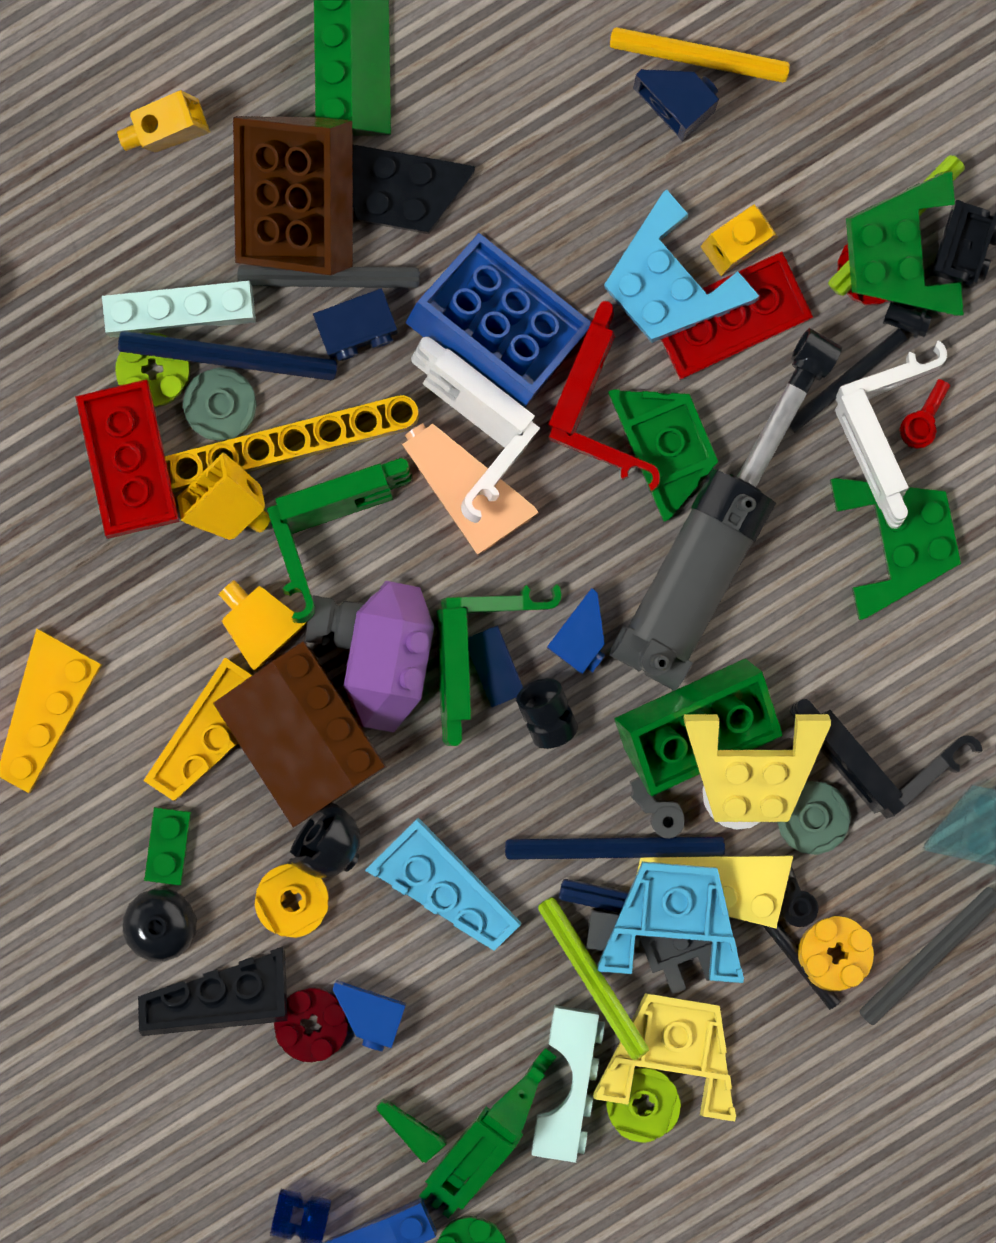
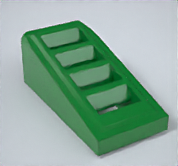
M382 1099L377 1103L376 1110L422 1163H426L446 1146L447 1141L444 1137L388 1100Z

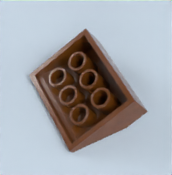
M233 117L235 263L323 275H334L353 267L352 121L323 117Z
M304 641L273 660L213 703L293 828L387 767L314 653Z

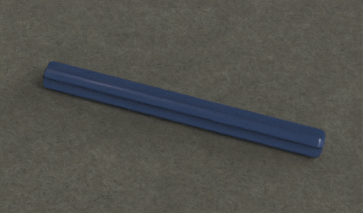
M127 331L120 332L118 339V350L126 353L330 381L335 379L337 373V362L330 359Z
M723 837L508 839L505 842V856L509 860L724 856L725 840Z

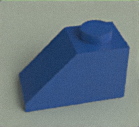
M592 588L547 646V649L580 674H583L586 668L593 673L605 657V654L600 651L605 643L598 592Z
M336 980L333 991L356 1037L363 1039L362 1045L383 1052L384 1046L392 1048L406 1003Z

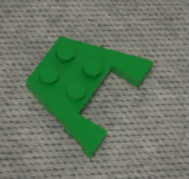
M952 171L940 172L923 183L909 187L906 191L890 199L878 202L846 218L852 293L950 315H964L961 282L925 285L919 209L955 205Z
M840 478L830 479L836 512L874 506L889 576L887 581L852 588L858 620L868 618L961 564L946 491L909 487L903 496L908 514L902 525L897 529L889 527L882 510L879 509L868 482Z

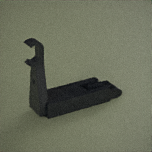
M802 699L790 707V713L794 718L795 714H820L808 699ZM831 710L822 713L829 714L831 726L820 750L873 813L881 812L886 819L899 813L946 769L953 773L960 772V765L953 760V754L963 744L969 745L972 752L980 753L983 751L981 743L975 737L969 735L962 736L952 742L898 789Z

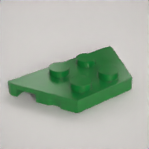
M610 390L608 395L635 458L654 465L659 471V486L653 492L650 490V493L664 523L674 515L712 468H714L718 463V459L690 394ZM641 469L649 488L648 484L652 482L653 476L651 473Z

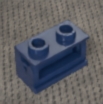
M382 288L313 313L329 359L337 357L338 362L357 356L359 354L357 349L369 344L372 345L373 349L388 345L393 342L392 336L398 334Z

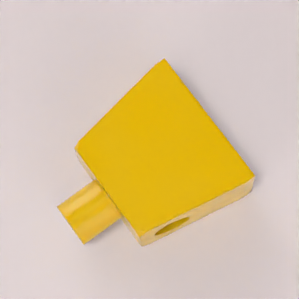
M182 90L132 111L130 117L133 125L117 131L119 141L125 151L142 146V148L151 152H159L211 133L199 99Z
M754 204L711 233L700 247L722 277L776 240L778 235L760 209ZM717 247L720 249V251L722 252L723 256L719 253Z
M224 453L177 496L182 522L228 540L235 539L247 526L260 533L267 528L270 522L269 514L264 511L265 502L262 487Z
M233 580L218 594L232 609L221 621L254 671L262 667L307 625V622L294 623L292 616L295 612L261 586H258L248 595Z

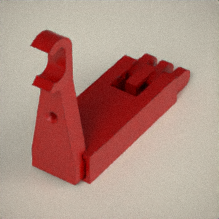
M603 301L597 308L548 424L551 429L549 439L561 446L620 468L622 480L629 478L628 473L634 467L651 473L653 480L648 485L651 492H653L660 483V474L654 465L576 433L615 340L614 331L609 329L614 317L613 306L610 302Z

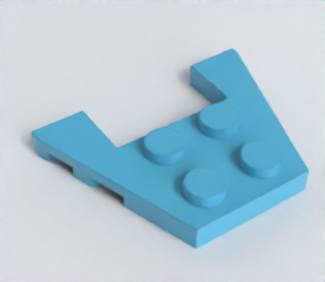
M668 190L661 194L604 284L607 292L651 343L694 327L699 322L715 316L720 317L729 313L730 310L743 305L748 306L759 300L757 292L738 271L712 293L706 294L660 241L688 218V213Z
M642 861L600 958L598 971L632 974L636 935L712 941L709 980L743 983L744 976L738 958L718 869L716 867Z

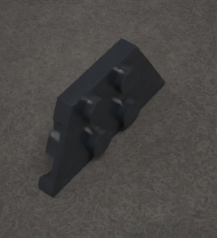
M352 144L353 210L357 222L430 234L439 222L440 217L451 206L467 181L474 175L475 166Z

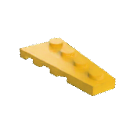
M37 628L0 760V778L27 793H31L102 666L99 662Z
M224 658L143 781L171 800L176 801L238 744V741L213 703L251 677L252 674L229 659Z

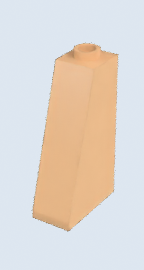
M422 423L405 435L408 441L402 444L403 448L477 556L538 516L539 512L535 506L500 479L494 486L499 492L497 500L488 501L484 495L476 496L472 501V505L475 509L481 511L482 517L478 523L469 521L462 514L461 504L488 468L434 424L426 428Z

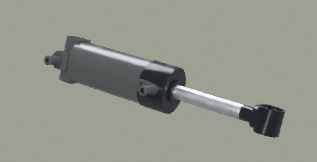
M811 328L807 329L802 335L791 357L793 361L792 366L795 368V371L739 474L736 477L712 468L691 506L692 510L629 626H623L610 650L611 657L637 671L643 670L646 676L673 691L681 685L693 664L689 659L748 550L752 543H755L776 505V502L761 493L762 491L756 486L814 380L820 381L821 378H825L835 366L842 351L841 345Z

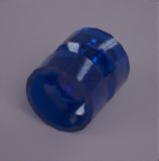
M281 1188L270 1236L291 1240L294 1236H298L301 1243H322L332 1200L314 1195L306 1200L303 1199L301 1192ZM294 1209L304 1211L301 1225L291 1223Z

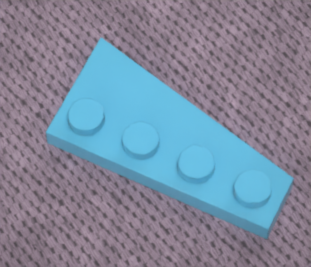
M419 818L365 870L374 877H379L392 885V888L403 895L406 894L418 901L432 913L439 914L447 919L456 928L493 951L522 924Z

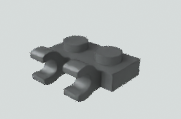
M653 936L640 938L652 973L660 970L664 971L672 994L686 989L677 964L698 957L706 981H709L712 941Z

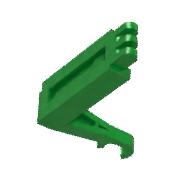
M399 458L382 465L379 463L276 498L277 505L267 508L291 581L282 590L284 594L292 596L294 593H302L306 603L303 611L293 614L292 620L294 623L309 621L315 614V604L292 534L393 500L390 490L407 485L413 479L407 460Z
M555 584L550 589L552 599L549 602H533L529 597L531 589L527 585L522 587L520 596L450 597L441 599L442 609L436 612L442 741L446 746H458L462 742L461 720H471L467 613L553 609L561 600L562 594L558 584Z
M544 1048L525 1076L497 1101L491 1109L486 1106L434 1167L425 1181L427 1185L420 1193V1198L425 1201L431 1194H434L436 1198L431 1203V1206L437 1210L443 1202L447 1204L443 1215L448 1219L458 1207L462 1210L511 1154L524 1135L521 1131L524 1128L538 1084L544 1078V1073L557 1056Z

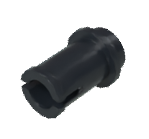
M891 301L883 324L914 333V338H917L918 335L925 337L932 316L926 315V310L920 313Z

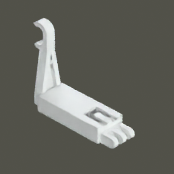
M423 337L411 357L412 363L427 374L423 385L504 447V450L466 495L461 504V511L464 517L471 522L478 523L482 517L481 511L473 507L472 501L478 495H484L488 501L497 500L499 492L494 486L531 443L540 427L532 422L535 415L450 349L443 348L430 337Z
M937 341L933 350L937 354L938 359L926 364H920L916 360V354L909 352L906 364L843 385L839 388L836 395L838 405L835 412L879 509L882 510L889 527L893 529L899 528L908 514L903 496L909 487L868 399L939 370L947 358V350L940 341Z

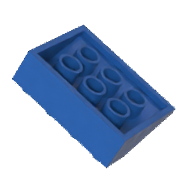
M478 233L417 301L405 323L422 337H430L443 348L450 349L526 408L585 336L591 321Z

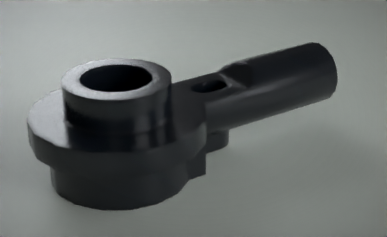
M791 865L786 886L787 896L783 900L781 908L782 916L792 926L806 927L816 919L819 910L818 903L813 895L806 891H801Z

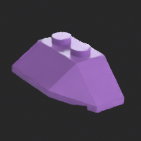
M385 581L380 587L381 589L371 596L357 611L344 688L351 706L358 716L357 721L361 727L395 732L421 700L434 625L420 587Z

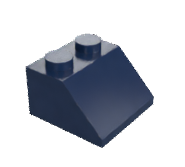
M641 69L635 76L634 90L682 142L715 113L719 101L716 94L719 91L706 76L699 78L695 72L645 69Z

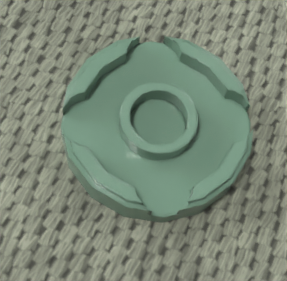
M220 367L207 370L194 377L185 390L183 400L186 420L192 429L206 439L219 442L237 438L246 432L255 418L257 408L255 392L246 378L234 370Z
M808 781L805 783L789 822H777L780 835L790 847L801 853L819 855L832 851L843 842L849 829L851 814L846 799L836 788L823 782Z

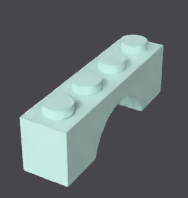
M250 281L102 296L105 333L110 338L119 337L122 331L145 334L156 330L183 326H227L256 323L253 287Z
M554 1005L549 1045L562 1053L569 1062L572 1070V1085L566 1099L558 1107L537 1115L531 1151L532 1156L576 1163L577 1153H585L587 1132L581 1131L583 1117H590L593 1095L587 1094L589 1080L596 1081L599 1064L598 1058H592L595 1043L602 1044L605 1022L598 1021V1012Z

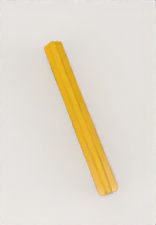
M618 27L613 28L610 38V47L613 49L782 83L786 82L790 69V64L786 61Z

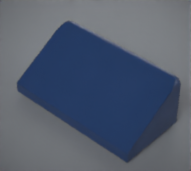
M498 625L469 637L468 651L491 707L517 698L523 685Z

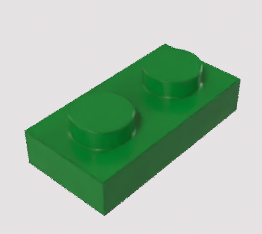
M154 807L144 881L182 885L192 812Z

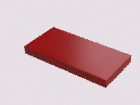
M782 251L738 271L759 295L758 301L748 306L743 305L730 310L729 313L720 317L715 316L699 322L694 327L660 339L679 380L685 379L813 319V315ZM732 275L702 289L709 295Z
M148 380L75 396L106 538L110 539L180 522Z

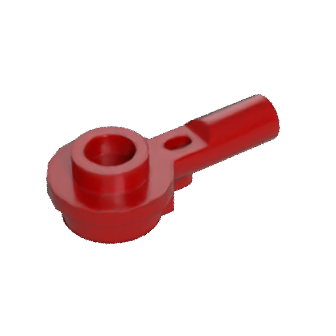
M938 379L922 409L907 415L901 422L900 437L906 445L914 449H921L929 446L935 439L937 430L934 416L949 391L950 384Z

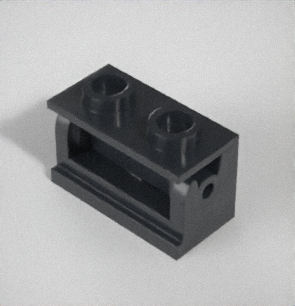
M956 200L955 205L951 207L930 275L952 282H961L962 285L971 288L977 284L978 279L984 281L991 263L990 259L985 258L989 244L996 245V212L990 215L991 212L986 209Z

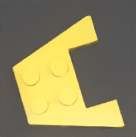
M684 714V723L714 821L789 822L831 726L829 714H795L792 750H718V715Z
M645 993L632 1018V1022L647 1044L649 1051L641 1058L633 1060L620 1042L594 1091L593 1098L628 1105L635 1066L706 1077L700 1115L735 1122L736 1112L732 1104L730 1090L732 1085L725 1057L727 1051L720 1006Z

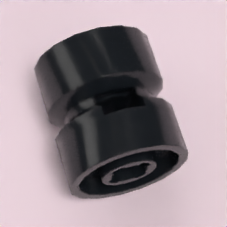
M550 678L539 679L529 683L518 693L516 702L524 721L527 722L526 726L532 740L537 747L544 749L556 748L566 744L575 736L578 725L559 681Z

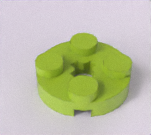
M145 333L149 335L168 337L160 333ZM120 352L116 361V378L119 386L147 379L154 407H161L174 401L186 388L190 378V363L184 360ZM150 360H156L158 366H163V372L157 373L156 380H150L149 375L143 373V367L148 366Z
M645 1067L634 1068L628 1105L606 1101V1109L615 1129L623 1137L642 1143L654 1141L673 1129L679 1118L681 1108L676 1086L667 1075L657 1069ZM642 1094L649 1095V1102L654 1104L653 1109H646L644 1115L638 1114L637 1106L632 1105L634 1099H640Z

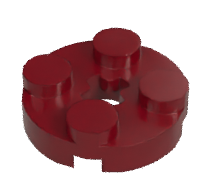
M316 987L298 990L288 996V1021L274 1022L277 1043L283 1048L285 1053L302 1062L312 1063L328 1059L340 1049L348 1033V1019L337 997L327 990ZM311 1014L318 1017L317 1023L322 1026L321 1031H313L311 1035L304 1033L305 1027L301 1025L302 1018L309 1019Z

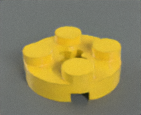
M293 864L277 866L265 874L256 890L255 910L264 927L275 934L292 938L305 936L321 924L328 911L329 894L327 886L322 878L310 876ZM290 890L293 894L300 893L302 899L298 902L300 907L298 910L294 911L292 907H283L282 901L286 899L284 892Z
M833 916L818 921L805 931L800 940L798 948L801 967L803 966L805 973L809 976L807 978L821 989L842 991L858 986L867 977L873 964L874 951L871 934L857 922L846 917ZM836 944L841 946V951L845 953V957L840 959L837 964L832 963L833 958L827 954L828 948H835Z

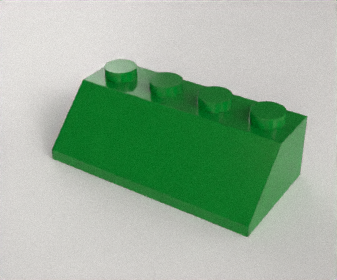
M314 0L315 117L352 121V136L391 135L389 0Z
M746 658L614 718L624 750L650 796H654L700 774L684 723V714L718 715V750H753L783 736L763 672Z

